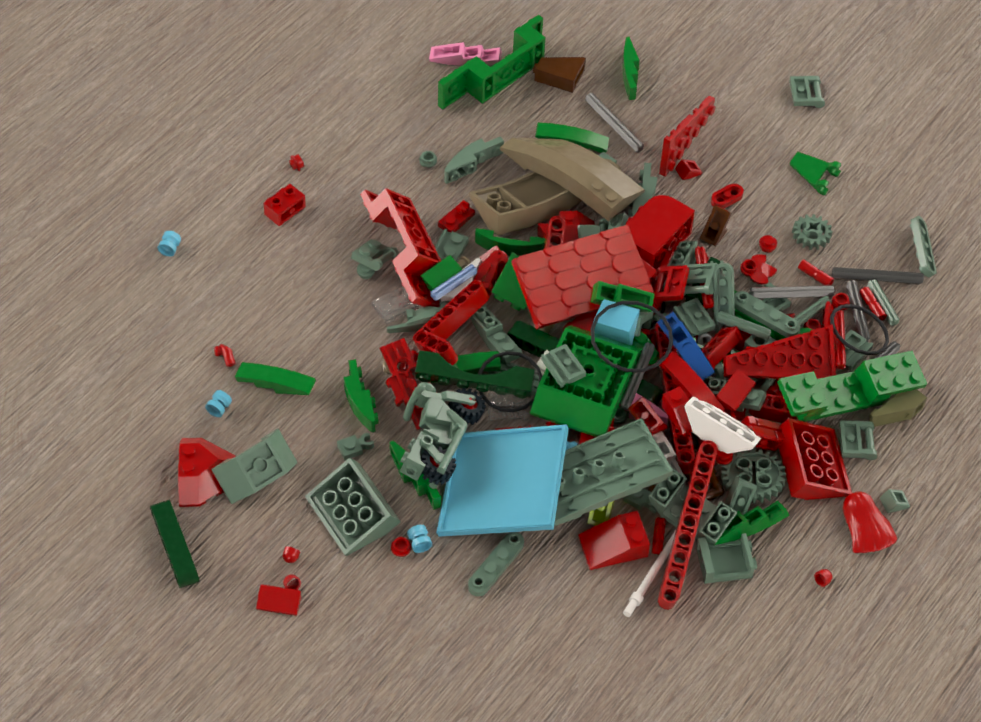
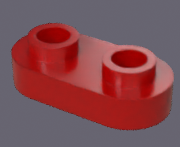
M733 183L714 192L711 197V205L724 209L740 201L744 193L743 187Z

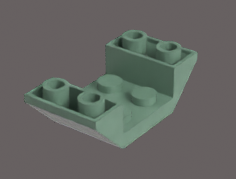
M279 428L261 438L262 441L236 457L227 459L211 469L231 504L256 493L288 473L298 463Z
M673 469L672 476L668 477L667 480L659 482L648 496V499L662 518H665L669 523L677 527L688 486L684 484L687 478ZM705 499L694 540L706 537L707 543L716 544L737 512L721 501L715 506ZM689 503L690 507L697 508L695 504ZM684 521L685 525L692 526L690 522Z

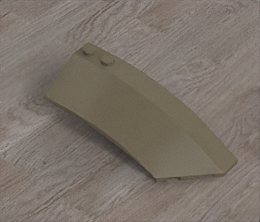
M511 138L500 147L502 152L523 169L534 171L559 184L584 201L608 222L645 192V189L604 158L582 146L563 139Z
M605 159L620 170L621 167L610 159ZM534 171L501 185L469 192V196L486 226L493 230L496 235H504L508 232L519 231L520 229L542 223L559 215V211H566L582 201L567 189Z

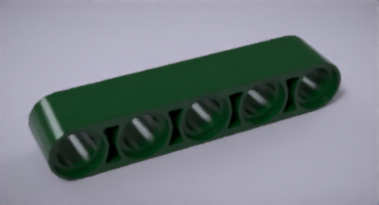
M170 499L150 505L154 522L179 588L200 582Z

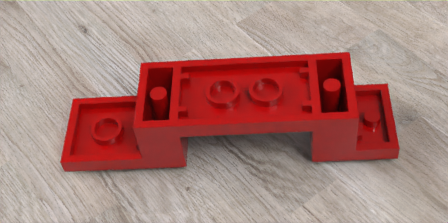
M387 188L379 195L364 190L360 195L364 201V206L370 214V219L375 223L378 222L388 228L396 229L403 238L406 248L392 262L396 273L402 281V286L407 291L408 299L415 305L440 307L439 300L435 301L430 296L431 291H429L420 275L440 262L441 259L411 199Z

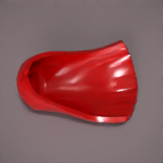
M857 491L849 494L844 499L843 514L851 533L854 553L880 551L896 543L897 536L891 523L880 512L869 494Z

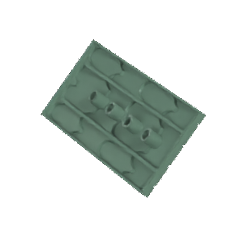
M642 418L565 450L554 526L579 518L584 513L606 506L614 500L637 493L642 488L662 482L672 476L673 469Z

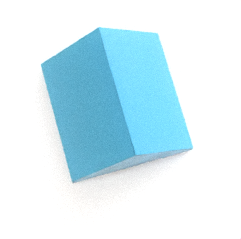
M604 299L600 305L597 314H599L606 306L614 304L616 302ZM623 304L608 309L598 319L594 329L595 334L632 345L640 309Z

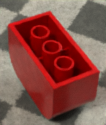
M658 195L649 199L643 206L641 205L636 214L628 218L626 225L630 229L640 257L656 271L661 266L666 253H674L679 242L685 241L691 235L695 210L673 197Z

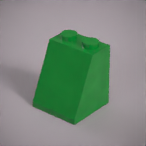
M512 252L491 292L495 294L493 298L504 302V300L511 303L510 307L520 312L521 308L526 310L527 303L511 263L519 255Z

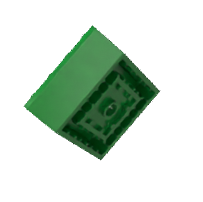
M570 325L564 329L556 348L566 344L584 370L591 369L593 373H586V377L560 387L546 368L538 385L530 415L559 425L567 424L568 428L598 437L608 432L633 372H624L608 365L595 351L591 343V332ZM595 334V343L604 357L613 364L627 369H635L643 349Z

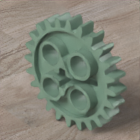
M753 448L751 452L746 450L743 454L736 452V456L733 455L732 462L722 466V485H726L725 491H729L735 477L752 483V463H755V485L758 487L752 502L755 504L756 500H759L763 503L764 498L771 501V495L778 497V492H782L785 486V466H781V460L776 461V455L770 457L769 451L763 454L762 449L759 452H755Z

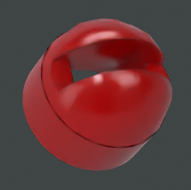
M285 546L283 551L284 561L287 563L296 562L300 551L296 548Z
M827 569L817 571L814 574L816 583L821 587L830 584L832 573Z
M291 574L284 578L283 585L285 588L298 590L301 586V581L296 575Z

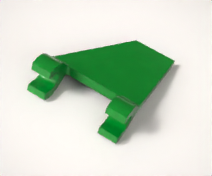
M798 151L790 161V166L822 195H826L828 192L826 187L829 181L820 180L825 171L827 170L835 177H838L841 173V170H839L841 167L840 162L834 161L829 163Z

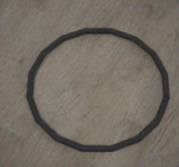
M620 301L606 306L596 315L591 327V343L598 356L611 367L624 372H645L658 367L668 358L673 346L672 328L665 316L654 307L638 301ZM622 304L639 305L652 310L662 318L669 331L670 343L666 354L656 364L642 369H627L613 364L601 354L595 343L594 329L598 319L608 309Z

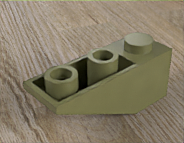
M917 389L895 394L893 398L886 399L882 407L876 408L871 412L869 416L870 422H873L874 427L912 419L924 409L927 397Z

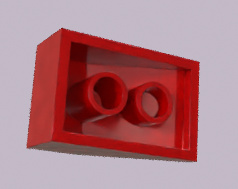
M638 511L617 515L578 534L590 570L646 558L649 554L650 543Z

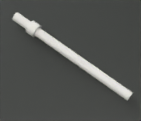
M676 529L637 591L633 592L629 598L630 602L623 611L625 616L630 617L636 606H640L643 601V595L670 554Z

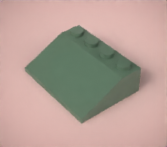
M350 457L305 495L346 556L385 536L401 522L361 464Z

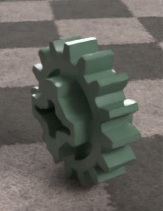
M806 214L805 218L800 216L799 220L795 221L792 229L793 239H797V244L802 243L803 248L809 246V250H812V247L819 250L820 245L825 247L826 243H830L833 233L831 231L832 226L827 225L828 220L822 221V216L816 218L815 214L812 217Z

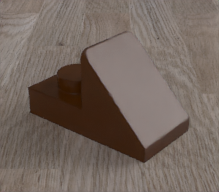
M714 205L699 239L717 246L728 231L726 226L732 213Z

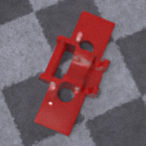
M402 338L379 348L392 375L385 383L388 388H392L396 397L394 400L396 407L401 406L403 402L407 406L414 389L418 386L412 374L415 372L417 363L405 338ZM400 362H405L408 365V369L400 371L397 365ZM415 405L411 419L416 430L422 429L419 424L423 408Z

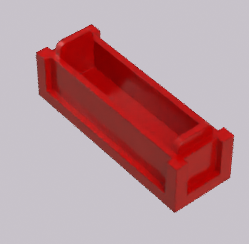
M738 327L722 328L701 349L713 369L735 346L739 345V341L743 340Z

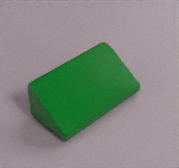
M448 255L420 276L429 291H432L463 269L451 255Z

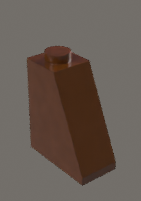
M541 57L538 64L535 63L533 73L535 74L534 81L573 93L585 71L586 58Z

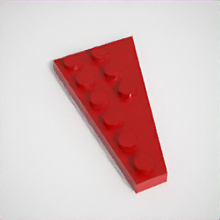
M708 96L701 102L699 108L693 110V115L689 114L678 124L676 130L673 129L670 132V137L666 136L664 138L659 170L660 175L666 177L669 171H673L676 161L681 160L684 150L688 149L692 139L698 136L701 126L704 127L709 115H713L716 109L714 97Z
M833 324L811 330L807 333L777 340L773 343L760 345L753 349L727 355L723 358L724 377H731L737 369L749 378L780 379L813 371L817 379L836 375Z

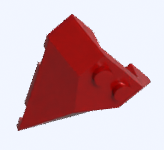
M182 438L179 443L178 463L179 507H198L205 504L206 500L214 495L219 496L224 493L211 469L225 460L236 456L204 438Z

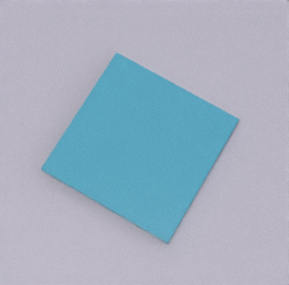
M567 424L465 432L452 457L456 459V468L445 485L437 535L441 537L554 530L569 430Z

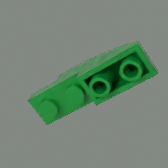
M356 359L348 360L350 376L343 377L346 398L358 420L370 432H376L375 424H379L377 412H373V408H376L375 397H371L370 390H365L364 382H360L362 369L361 366L357 367Z

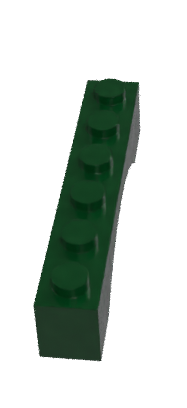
M419 350L415 376L421 382L428 383L434 381L443 386L452 384L457 385L459 388H476L480 392L494 391L499 395L512 394L517 398L524 399L526 397L531 398L535 369L515 366L497 374H472L452 366L439 353Z

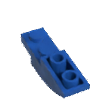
M674 312L667 315L665 318L672 328L673 346L679 356L702 380L714 374V369L684 324L677 318ZM661 319L657 323L669 339V331Z

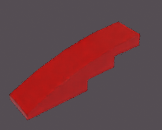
M675 351L671 352L668 358L659 365L672 377V383L677 387H681L689 400L694 396L700 401H705L725 412L724 407L708 386Z

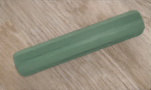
M870 280L867 287L870 288L877 302L886 313L888 323L891 326L897 325L900 319L877 280Z
M824 296L793 319L797 320L801 326L825 308L826 302L829 301L831 303V300L828 296Z
M719 311L716 317L717 322L730 327L737 326L739 330L768 340L771 335L770 329L723 311Z

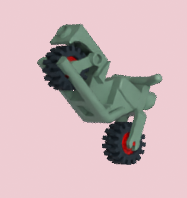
M421 382L414 389L407 403L403 419L405 421L411 419L415 405L423 408L419 426L424 430L420 432L417 439L412 438L407 447L410 449V452L405 451L400 460L403 463L400 472L416 481L420 475L424 474L423 479H429V486L432 489H436L439 482L441 484H444L445 481L448 482L456 468V459L452 457L469 423L471 425H474L475 422L477 423L485 411L486 405H484L485 400H481L482 395L477 396L478 392L475 391L473 393L470 388L467 391L466 388H462V390L458 389L456 392L446 390L436 393V389L432 384Z

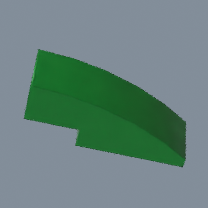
M598 281L593 285L591 303L601 305L602 301L606 299L616 303L620 301H638L653 306L654 293L622 284L616 286ZM626 305L640 309V312L652 311L639 305Z

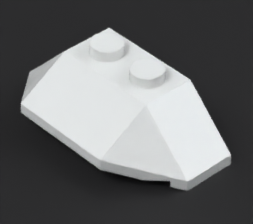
M694 396L684 406L693 433L704 441L714 442L719 451L729 454L751 450L761 439L746 425L705 401H700Z

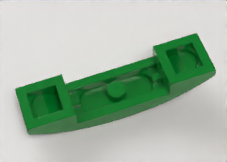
M479 228L475 230L476 244L486 250L498 246L507 256H511L512 252L522 256L541 251L545 247V238L530 236L528 242L494 237L493 230Z

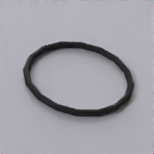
M853 304L840 305L833 310L830 316L833 332L846 347L864 355H877L886 350L889 343L888 331L883 322L874 313L864 307ZM842 308H854L873 317L884 331L885 343L883 347L877 351L868 352L848 344L835 328L834 316L836 312Z
M511 351L494 354L483 363L478 374L482 375L486 365L495 358L512 355L528 360L535 367L539 376V383L543 377L539 366L532 358L520 352ZM479 391V394L482 395V399L485 400V402L490 407L501 412L514 413L517 411H521L531 406L534 401L533 398L524 406L513 409L501 408L491 403L484 395V393Z

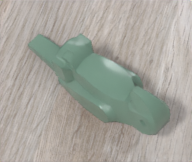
M450 301L440 302V307L428 306L418 310L406 309L407 322L388 326L387 333L420 330Z

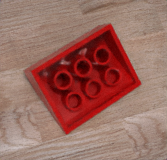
M790 418L780 425L785 440L779 447L783 466H785L791 497L814 500L847 497L852 493L835 429Z

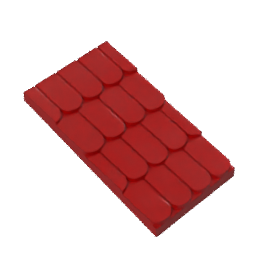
M628 225L548 247L541 251L519 256L511 261L536 329L598 311L600 305L591 303L593 285L598 281L616 286L622 284L650 293L654 292Z

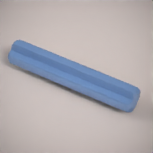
M470 264L430 292V296L435 301L439 300L477 274V268Z

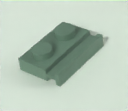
M444 229L435 245L440 259L442 260L451 255L458 262L469 242V237L453 231L451 233Z
M698 298L682 303L679 307H673V312L693 338L696 335L700 336L715 330L716 324Z
M850 330L845 335V341L857 349L870 352L874 344L872 342L868 343L867 339L853 330ZM845 346L846 367L852 371L866 355L856 353Z
M566 344L549 351L546 355H541L542 362L560 387L586 377V371Z

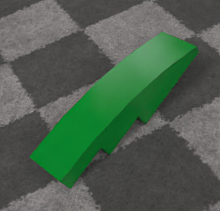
M626 37L623 53V80L628 99L634 100L636 99L640 60L630 37Z
M538 122L536 126L535 138L563 139L599 153H606L608 150L609 137L593 131L553 123Z
M499 351L458 355V361L452 366L468 373L478 374L483 363L494 354H498ZM500 357L487 364L483 372L500 371Z
M246 362L241 363L235 375L237 382H251L257 388H272L276 394L309 395L316 382L315 378L295 371Z
M390 441V454L403 482L412 481L418 496L426 494L433 510L441 508V496L437 489H432L429 486L428 478L426 480L423 479L424 474L420 475L416 481L400 472L403 465L400 460L406 450L395 441Z
M778 500L763 510L757 506L744 515L738 511L715 545L739 540L741 535L745 533L747 537L756 534L790 515Z

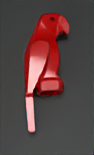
M494 250L477 268V274H475L473 281L480 280L489 296L492 294L493 284L497 279L498 266L501 264L506 265L508 261L507 254L501 250Z

